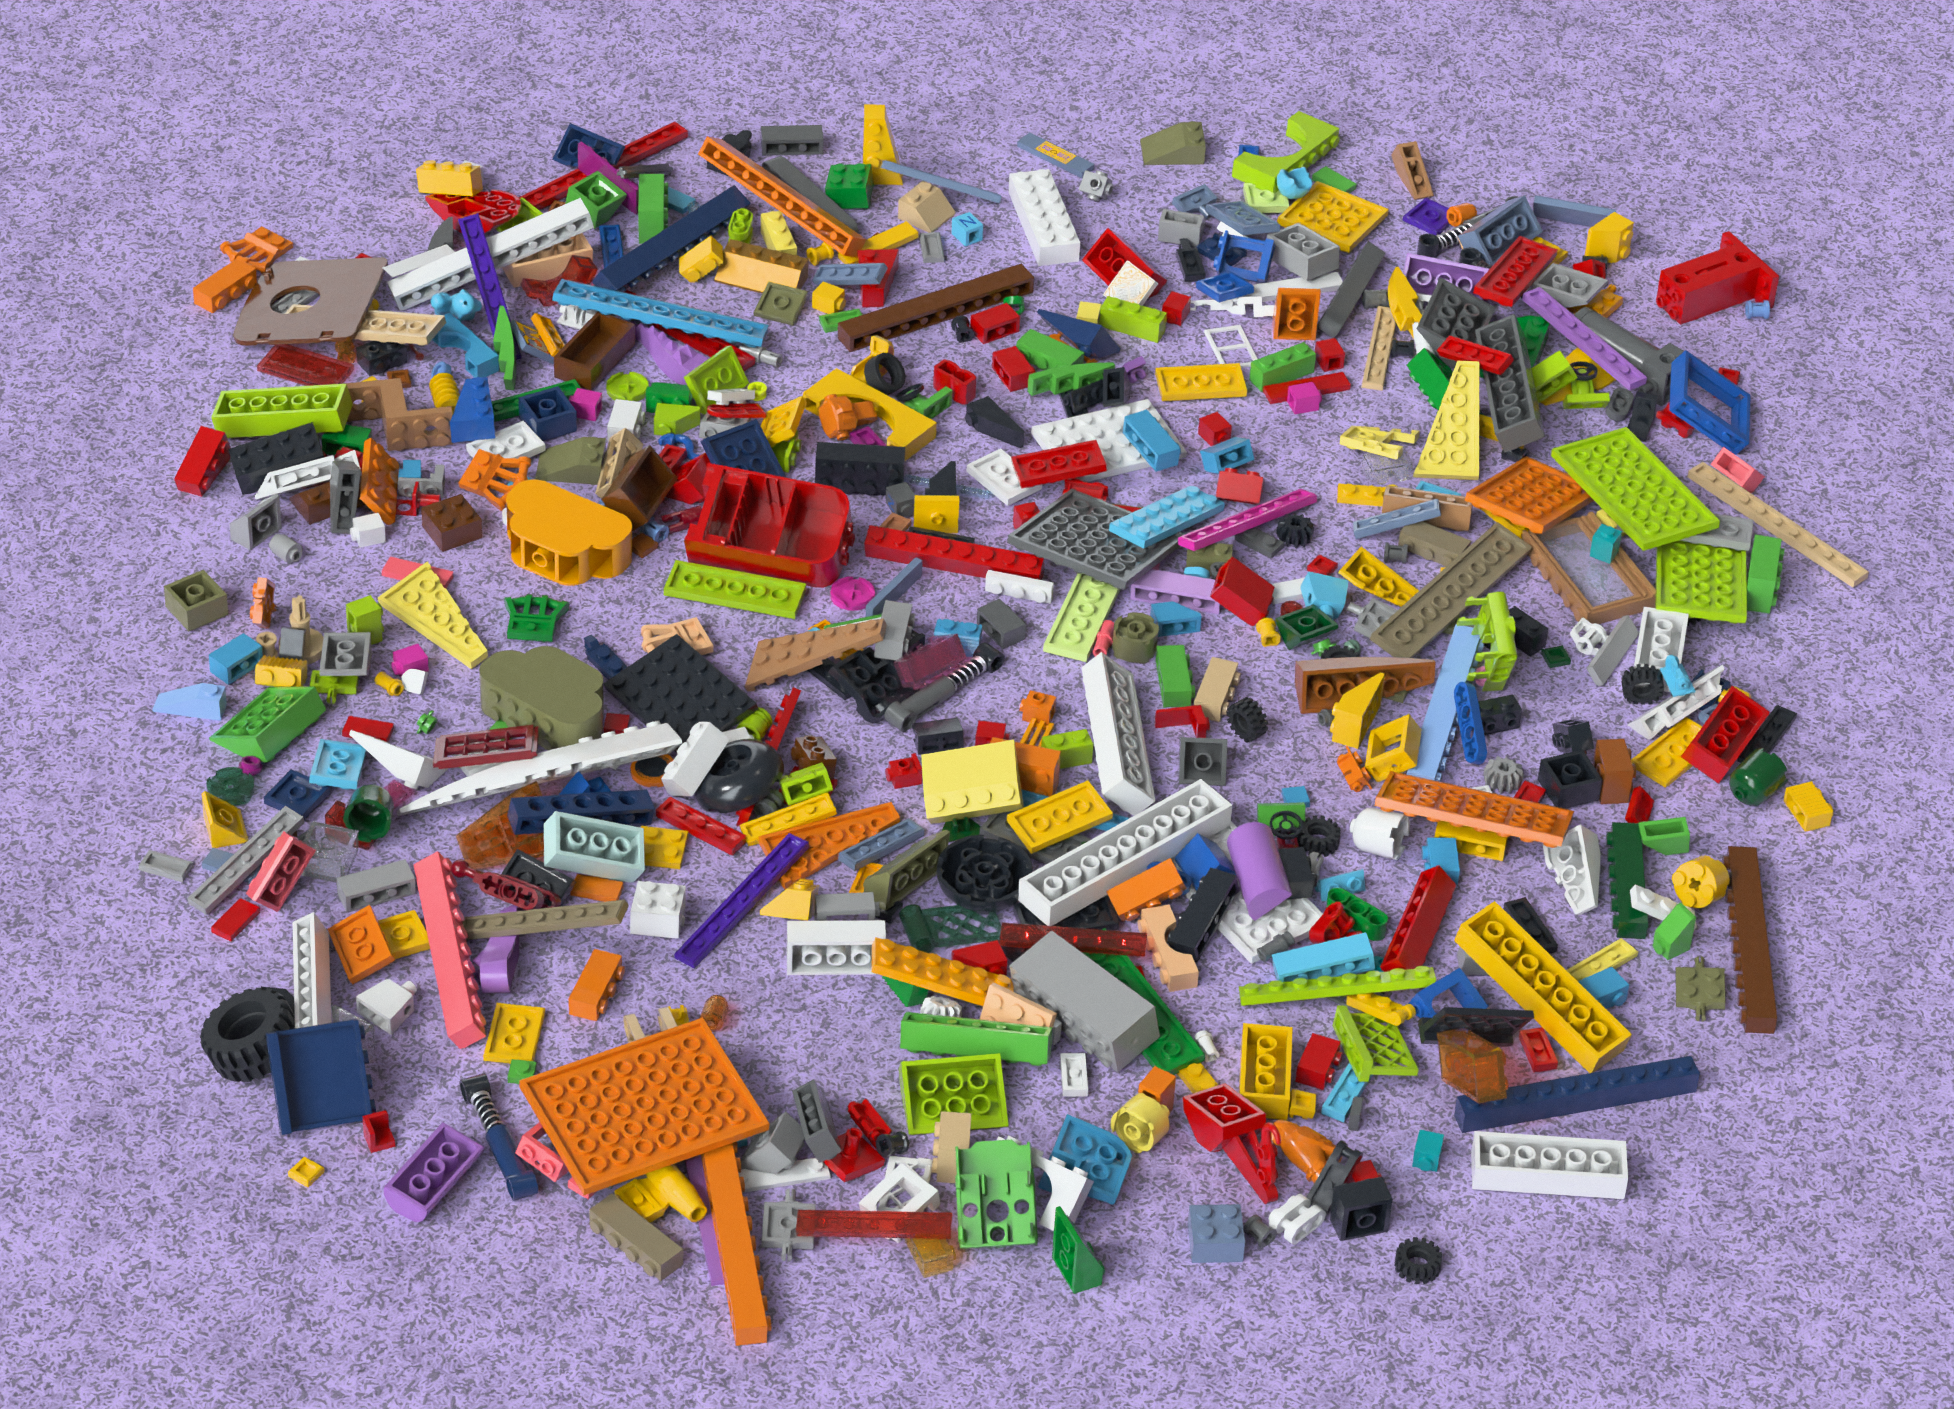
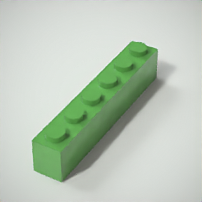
M906 1012L901 1020L900 1049H907L913 1053L928 1051L934 1055L956 1054L957 1057L1000 1053L1001 1059L1008 1063L1021 1061L1029 1062V1064L1034 1066L1047 1064L1051 1056L1052 1027Z

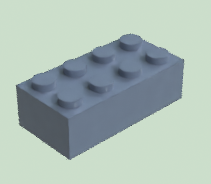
M1524 195L1508 200L1458 235V238L1463 248L1471 247L1479 250L1481 258L1485 260V264L1488 263V265L1493 266L1519 236L1532 240L1543 231Z

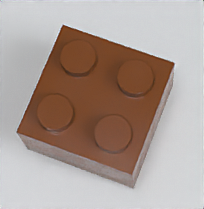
M1603 739L1596 742L1593 766L1603 779L1600 804L1628 803L1629 796L1633 793L1632 779L1636 777V766L1631 762V749L1627 748L1625 739Z

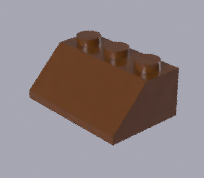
M361 475L358 490L357 508L366 505L360 499ZM330 482L289 498L309 525L330 518Z

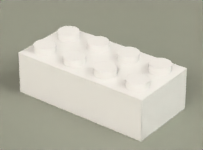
M1644 607L1634 668H1637L1636 664H1641V667H1644L1645 663L1649 665V668L1654 665L1656 669L1660 670V668L1665 667V661L1669 655L1678 657L1679 664H1681L1689 614ZM1663 677L1664 691L1670 692ZM1639 683L1636 686L1645 687L1650 683Z
M885 920L787 921V975L876 974L871 972L872 944L875 937L886 939Z

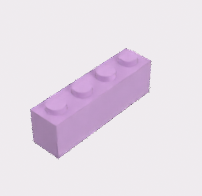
M1151 569L1131 585V600L1149 603L1173 601L1192 610L1219 614L1221 604L1210 597L1215 583L1214 579Z

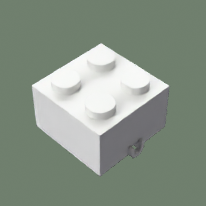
M638 881L630 911V934L678 939L681 926L684 927L686 886Z

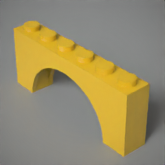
M837 368L803 392V398L807 402L804 409L819 416V407L825 401L824 397L831 394H836L837 397L846 396L852 403L872 401L877 417L885 421L893 431L887 437V446L905 447V461L936 438L937 422Z

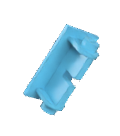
M1674 655L1667 656L1665 667L1660 668V671L1672 696L1676 697L1695 693V689L1683 664H1679L1678 657Z
M1361 869L1319 879L1317 887H1314L1315 891L1320 892L1321 901L1327 900L1328 892L1332 888H1342L1352 894L1365 891L1364 870Z

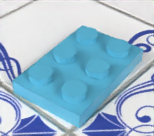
M320 739L309 783L319 786L340 787L344 790H356L367 750L359 744Z

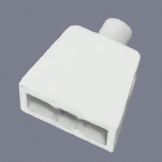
M386 979L356 996L357 1013L392 1035L414 1011L413 995L417 992V989L411 981H407L399 986L392 980Z

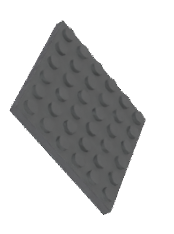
M1070 489L1010 533L1007 543L1019 550L1031 552L1036 557L1051 560L1056 565L1066 566L1077 573L1086 574L1097 581H1104L1117 589L1125 590L1180 547L1178 545V538L1187 533L1180 531L1143 549L1109 531L1111 522L1133 512Z

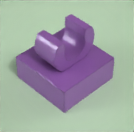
M1142 356L1122 366L1125 367L1131 383L1137 381L1135 374L1140 379L1146 377L1145 371L1141 369L1146 364Z

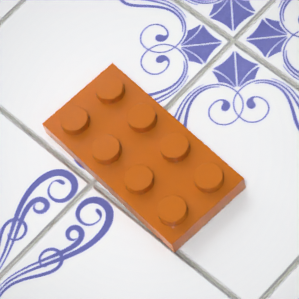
M372 438L364 441L360 499L374 513H379L386 525H391L395 522L399 463L384 450L381 444H377Z

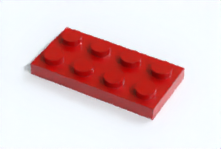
M1097 440L1011 457L1012 466L1021 489L1107 471L1106 462Z

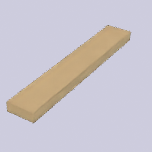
M1378 306L1361 388L1383 391L1396 327L1390 307Z

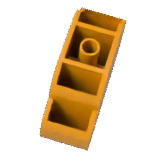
M531 479L522 481L508 493L506 498L507 535L511 540V559L517 566L567 586L583 584L592 576L602 579L613 578L622 574L632 562V523L627 516L542 480Z

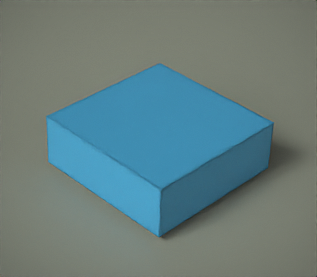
M1305 786L1282 788L1281 794L1284 803L1304 802L1305 808L1310 807V800Z

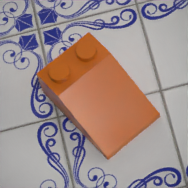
M1278 288L1272 321L1273 339L1316 340L1321 289Z

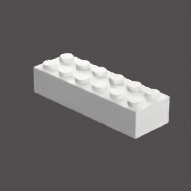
M1040 169L1009 174V195L1038 266L1079 262L1080 241L1050 170Z
M1474 1131L1471 1150L1472 1189L1615 1199L1625 1198L1628 1182L1626 1141Z

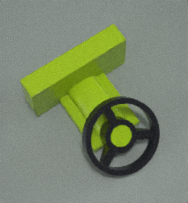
M1583 361L1571 363L1570 365L1578 378L1571 382L1572 394L1566 395L1563 400V408H1606L1610 402L1609 393H1594L1592 379L1597 376V367ZM1576 366H1585V367H1588V368H1578V369H1575V368H1573V367H1576ZM1592 370L1595 372L1594 374L1589 375V373Z

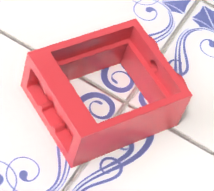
M539 1122L522 1136L515 1153L556 1182L569 1170L559 1155L538 1141L543 1135L547 1134Z

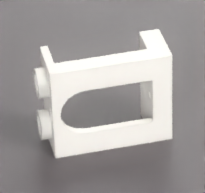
M902 1163L859 1202L861 1219L869 1226L872 1224L876 1226L884 1238L888 1240L892 1238L897 1243L901 1242L899 1233L926 1207L934 1211L941 1205L938 1190ZM897 1184L914 1196L908 1204L893 1216H883L876 1209L879 1201Z

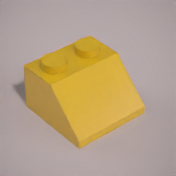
M1613 212L1589 228L1585 256H1601L1603 254V257H1608L1607 263H1617L1621 259H1626L1631 252L1630 244L1633 237L1634 222Z

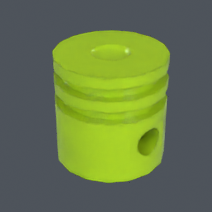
M758 707V710L742 720L736 729L745 727L749 735H753L754 739L762 740L773 724V719L765 709Z

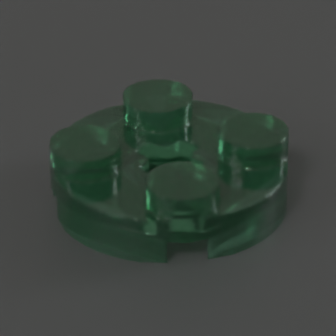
M238 767L219 769L216 771V775L212 778L209 777L206 782L208 793L233 806L247 804L255 791L253 776L250 773L248 776L243 773V769Z

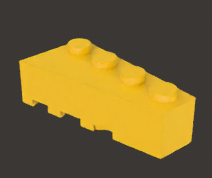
M864 104L862 164H871L874 185H903V174L881 168L882 160L900 164L885 105Z

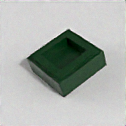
M1563 645L1541 650V655L1549 668L1571 664V659Z

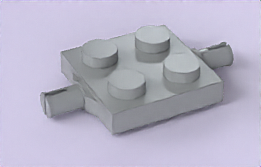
M1374 598L1363 608L1352 602L1347 608V611L1359 616L1354 631L1368 638L1398 611Z
M790 1188L785 1191V1201L764 1202L762 1247L782 1248L781 1259L786 1261L787 1254V1262L792 1260V1249L813 1250L816 1204H805L795 1201L796 1190L792 1189L790 1196Z

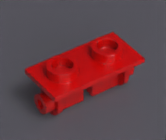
M1066 479L1065 489H1063L1062 494L1064 495L1070 489H1074L1107 502V497L1109 496L1108 486L1099 482L1087 483L1080 479Z
M867 1098L862 1103L852 1101L848 1104L850 1117L876 1149L877 1137L881 1134L890 1135L892 1129Z

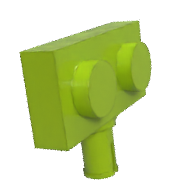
M312 670L310 687H315L318 693H328L327 703L331 704L332 698V704H334L337 694H357L359 676H320V670Z

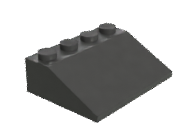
M1440 277L1416 329L1439 356L1437 349L1449 335L1478 344L1475 330L1489 324L1496 308ZM1439 356L1445 364L1455 369L1457 361Z

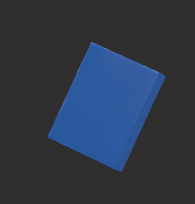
M1198 833L1175 856L1176 863L1184 873L1190 876L1191 884L1196 891L1199 888L1201 878L1204 875L1206 876L1210 867L1236 875L1234 866L1219 845Z

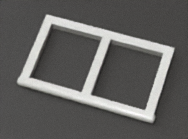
M1241 325L1204 330L1220 364H1225L1220 352L1247 348L1253 361L1257 360ZM1238 330L1244 344L1217 347L1211 334ZM1251 362L1240 363L1241 368L1251 367Z

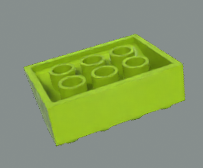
M1000 1053L902 1061L898 1069L900 1089L909 1135L934 1133L935 1122H940L941 1112L971 1113L970 1130L1009 1127Z

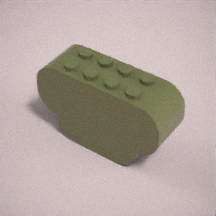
M551 646L535 647L526 653L516 650L499 651L481 663L479 668L480 702L482 711L488 717L495 721L501 719L506 722L507 727L539 726L538 745L546 750L578 744L579 739L592 736L593 740L602 738L604 719L603 676L597 669Z

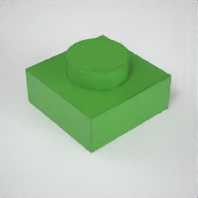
M512 1059L507 1077L508 1083L519 1084V1080L534 1076L537 1067L536 1062Z

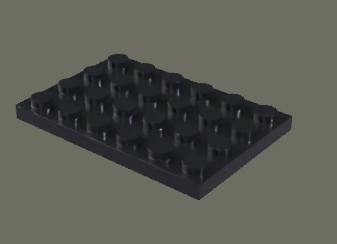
M675 634L603 683L605 689L645 726L655 721H660V724L668 723L681 738L682 744L691 735L690 730L699 722H710L721 732H725L758 710L757 703L678 634ZM679 745V746L674 750L676 753H677L678 748H679L681 745Z

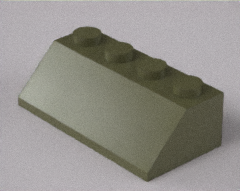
M944 830L913 844L907 851L899 854L887 865H883L874 874L869 875L863 883L864 892H873L874 902H879V908L886 911L890 909L896 901H901L937 875L939 856L948 846L950 832Z

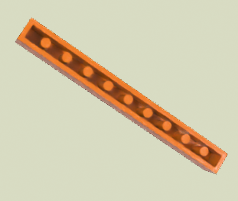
M706 137L698 155L842 255L857 257V250H862L867 239L722 139Z
M737 1142L700 1154L735 1346L767 1343V1332L772 1330L771 1318L765 1315V1311H768L767 1297L761 1294V1291H764L763 1276L757 1273V1271H760L759 1256L753 1253V1251H756L755 1235L750 1236L749 1232L752 1231L751 1216H746V1212L749 1211L748 1198L742 1195V1192H745L744 1177H739L738 1174L741 1173L740 1157L735 1158V1154L738 1152Z

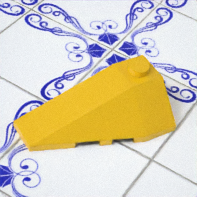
M1579 348L1573 350L1566 357L1569 364L1583 361L1597 367V376L1592 379L1594 390L1604 389L1616 381L1614 377ZM1576 366V367H1573V368L1578 369V368H1588V367H1585V366ZM1592 370V371L1589 373V375H1592V374H1594L1595 372ZM1571 383L1540 403L1547 406L1563 401L1566 395L1572 394Z
M1362 546L1338 572L1356 587L1400 607L1419 592L1418 589Z

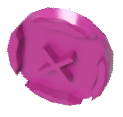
M847 576L833 583L830 597L834 605L839 608L858 611L865 609L866 605L875 597V588L871 582L859 577L858 580Z

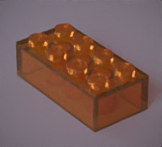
M1466 1028L1437 1033L1441 1079L1443 1082L1477 1103L1507 1098L1508 1080L1504 1074L1506 1056L1502 1049Z

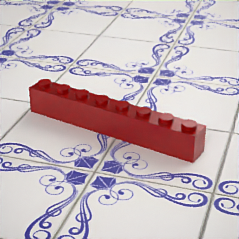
M869 525L864 542L866 557L909 564L917 557L922 560V567L986 578L987 571L992 570L1042 580L1045 571L1044 558L1036 557L1033 554Z

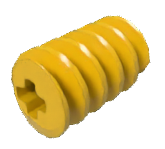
M449 373L434 375L429 383L435 408L451 406L453 415L460 396L457 383L453 375Z

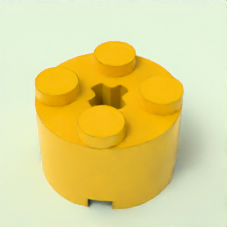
M1703 855L1682 864L1672 875V882L1675 892L1684 906L1702 908L1725 896L1730 879L1728 871L1722 862L1710 858L1711 856Z

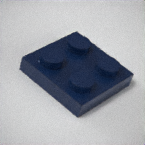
M290 769L264 796V804L277 810L287 806L303 816L305 820L331 793L330 786H319L309 783L310 777Z

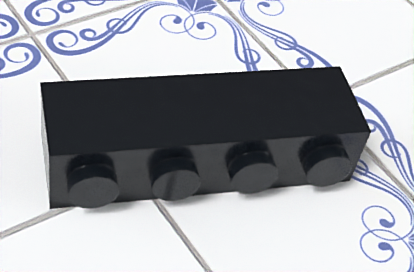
M1210 867L1206 876L1204 875L1201 878L1196 893L1191 895L1187 909L1180 914L1177 926L1168 935L1167 942L1170 948L1183 954H1191L1194 962L1198 963L1239 891L1236 875Z

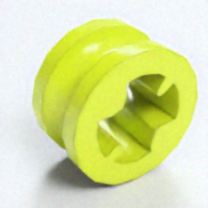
M752 382L748 385L749 390H755V399L751 400L760 401L766 398L767 386L764 383Z

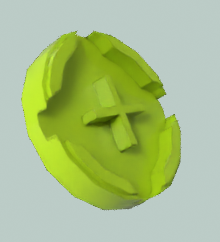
M619 372L607 380L606 391L613 400L638 402L646 397V388L649 385L647 378L642 374L636 372L624 374Z

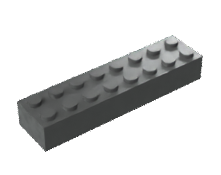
M1515 314L1476 329V338L1479 345L1511 354L1514 359L1502 375L1483 370L1494 432L1504 452H1508L1545 437L1525 335Z

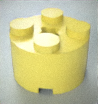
M1138 1093L1112 1116L1111 1129L1112 1132L1116 1131L1129 1150L1135 1153L1147 1152L1168 1133V1116L1170 1112L1165 1105L1159 1104L1144 1093Z

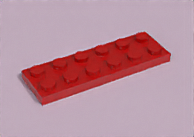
M1519 236L1474 286L1473 293L1483 299L1496 301L1502 306L1513 307L1523 293L1527 291L1556 258L1558 249Z

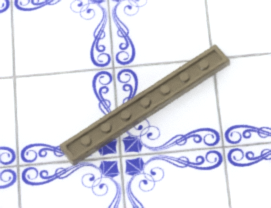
M626 900L470 916L464 917L463 927L468 934L466 940L614 925L621 924L629 905Z

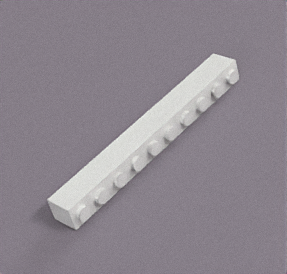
M581 198L491 236L486 240L495 270H498L590 230L594 226L589 211ZM464 248L392 279L387 284L394 301L401 311L431 299L436 293L450 291L476 278L467 248Z

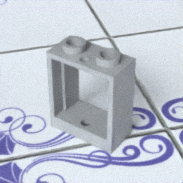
M873 892L815 895L814 921H827V916L867 914V921L878 920L875 919V916L880 915L879 902H874Z

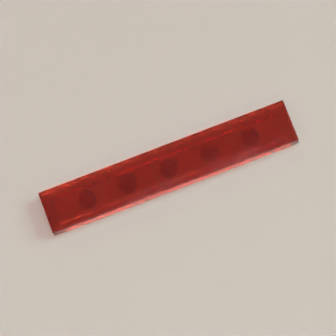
M1002 922L1000 946L1031 948L1050 931H1053L1080 952L1145 957L1147 933Z
M798 1210L796 1236L951 1239L953 1215L952 1212Z

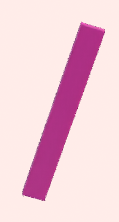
M1298 489L1180 536L1178 538V545L1192 551L1199 550L1316 503L1317 495L1304 489Z

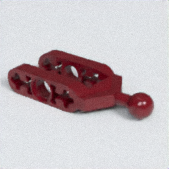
M458 859L451 865V872L455 877L464 878L467 876L472 878L473 882L479 884L482 892L520 908L534 910L560 907L561 905L560 897L555 892L518 877L478 871L470 868L468 862L463 859ZM512 885L516 888V891L508 889ZM524 895L531 896V898L527 900L524 898ZM544 898L552 902L551 906L544 903Z

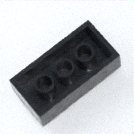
M313 422L228 449L242 495L259 491L269 472L325 458Z
M817 442L815 458V483L836 487L845 494L886 495V487L904 483L905 447Z

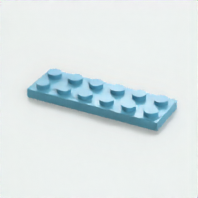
M1188 486L1111 522L1109 531L1144 549L1224 511L1225 503L1213 495L1200 491L1198 487Z

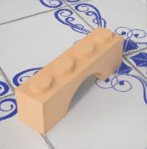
M1168 904L1142 909L1141 919L1138 920V929L1140 934L1145 935L1146 948L1148 951H1152L1154 967H1159L1161 983L1167 985L1169 992L1196 988L1199 971L1192 955L1177 952L1167 944L1170 931L1176 927L1175 916Z

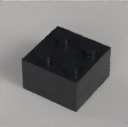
M1584 750L1540 760L1537 780L1546 789V794L1555 807L1565 809L1600 800L1603 779Z
M1383 1177L1369 1178L1334 1186L1330 1221L1340 1241L1388 1232L1393 1198Z

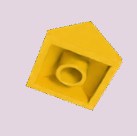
M204 791L202 793L203 816L212 848L242 844L249 840L241 810Z

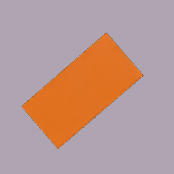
M577 873L574 879L577 883L571 890L570 895L603 902L619 900L623 890V882Z

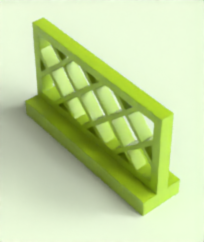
M1337 1005L1332 1026L1339 1041H1341L1344 1052L1359 1082H1368L1370 1075L1417 1076L1419 1069L1397 1026L1367 1013H1350L1347 1006ZM1369 1028H1373V1029H1375V1030H1377V1031H1379V1032L1376 1033V1032L1370 1030ZM1363 1034V1035H1365V1036H1367V1037H1369V1038H1371V1039H1367V1038H1365V1037H1363V1036H1361V1035ZM1384 1035H1387V1036L1393 1038L1394 1040H1391V1039L1385 1037ZM1378 1041V1042H1380V1043H1382V1044H1384V1045H1386V1046L1383 1047V1046L1377 1044L1376 1042ZM1368 1048L1376 1051L1377 1053L1369 1051ZM1391 1049H1394V1050L1400 1052V1054H1398V1053L1392 1051ZM1382 1056H1387V1057H1389V1058H1391V1059H1393V1060L1390 1061V1060H1388V1059H1386V1058H1384V1057H1382ZM1377 1062L1383 1066H1375L1374 1063Z

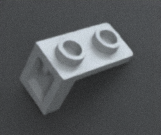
M436 464L435 473L430 474V479L399 477L398 496L412 497L415 482L419 481L422 493L441 494V497H443L445 465Z

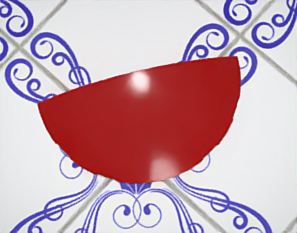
M492 189L490 192L481 191L474 196L448 194L425 196L429 206L444 221L448 217H453V229L461 233L458 221L460 218L478 213L484 233H487L504 225L521 211V202L516 195Z

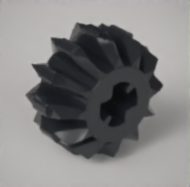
M1285 514V517L1279 519L1276 534L1280 541L1286 542L1287 547L1291 544L1295 548L1299 544L1305 547L1306 543H1311L1314 527L1310 518H1304L1303 514Z

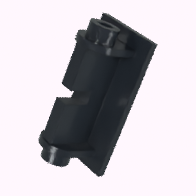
M1103 379L1070 391L1063 398L1064 405L1071 406L1073 413L1103 402Z

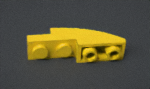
M1398 266L1394 268L1388 282L1389 306L1400 331L1408 330L1414 338L1412 325L1414 322L1419 323L1422 317L1419 308L1415 305L1418 296Z

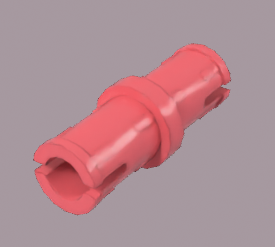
M1111 620L1103 621L1100 632L1097 633L1096 644L1092 652L1095 657L1101 652L1107 655V650L1113 643L1114 622Z

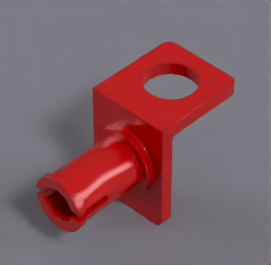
M416 481L412 500L397 499L396 515L417 516L420 507L441 501V494L422 493L420 491V483ZM408 504L411 508L407 511H400L398 506Z

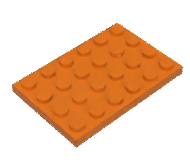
M1527 456L1466 493L1465 501L1472 503L1474 507L1486 509L1494 516L1509 519L1511 523L1525 526L1531 532L1537 534L1546 532L1594 501L1569 474Z

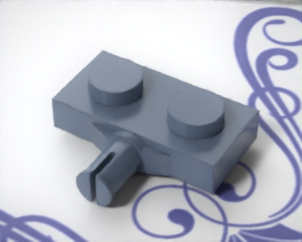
M1203 184L1174 197L1172 204L1180 212H1200L1208 219L1212 216L1206 212V205L1216 203L1217 197L1206 184Z

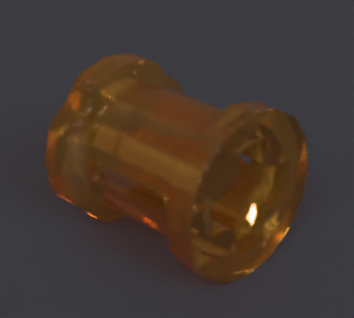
M353 341L336 342L335 350L338 353V363L341 365L353 364L356 359V353L353 351Z

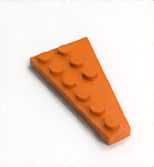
M892 802L762 835L759 836V845L767 857L789 833L809 843V848L779 879L782 887L786 890L793 883L799 881V879H805L838 860L840 852L900 823V816Z

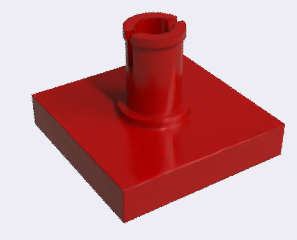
M858 1128L847 1129L846 1133L839 1135L838 1139L842 1152L830 1160L823 1161L844 1183L875 1171L884 1166L885 1159L862 1138V1131Z

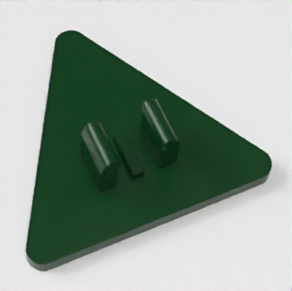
M968 817L960 820L953 818L952 821L945 822L942 831L948 830L950 832L949 842H953L967 836L979 835L981 826Z

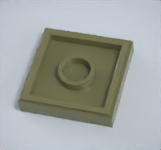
M768 281L753 312L754 316L794 326L808 298V291Z

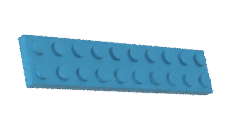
M561 279L552 301H557L558 304L563 306L575 305L579 306L582 310L593 309L604 315H620L621 318L626 320L638 319L645 324L656 323L667 329H683L686 333H701L707 338L719 337L730 343L741 342L753 348L762 346L769 325L565 279Z

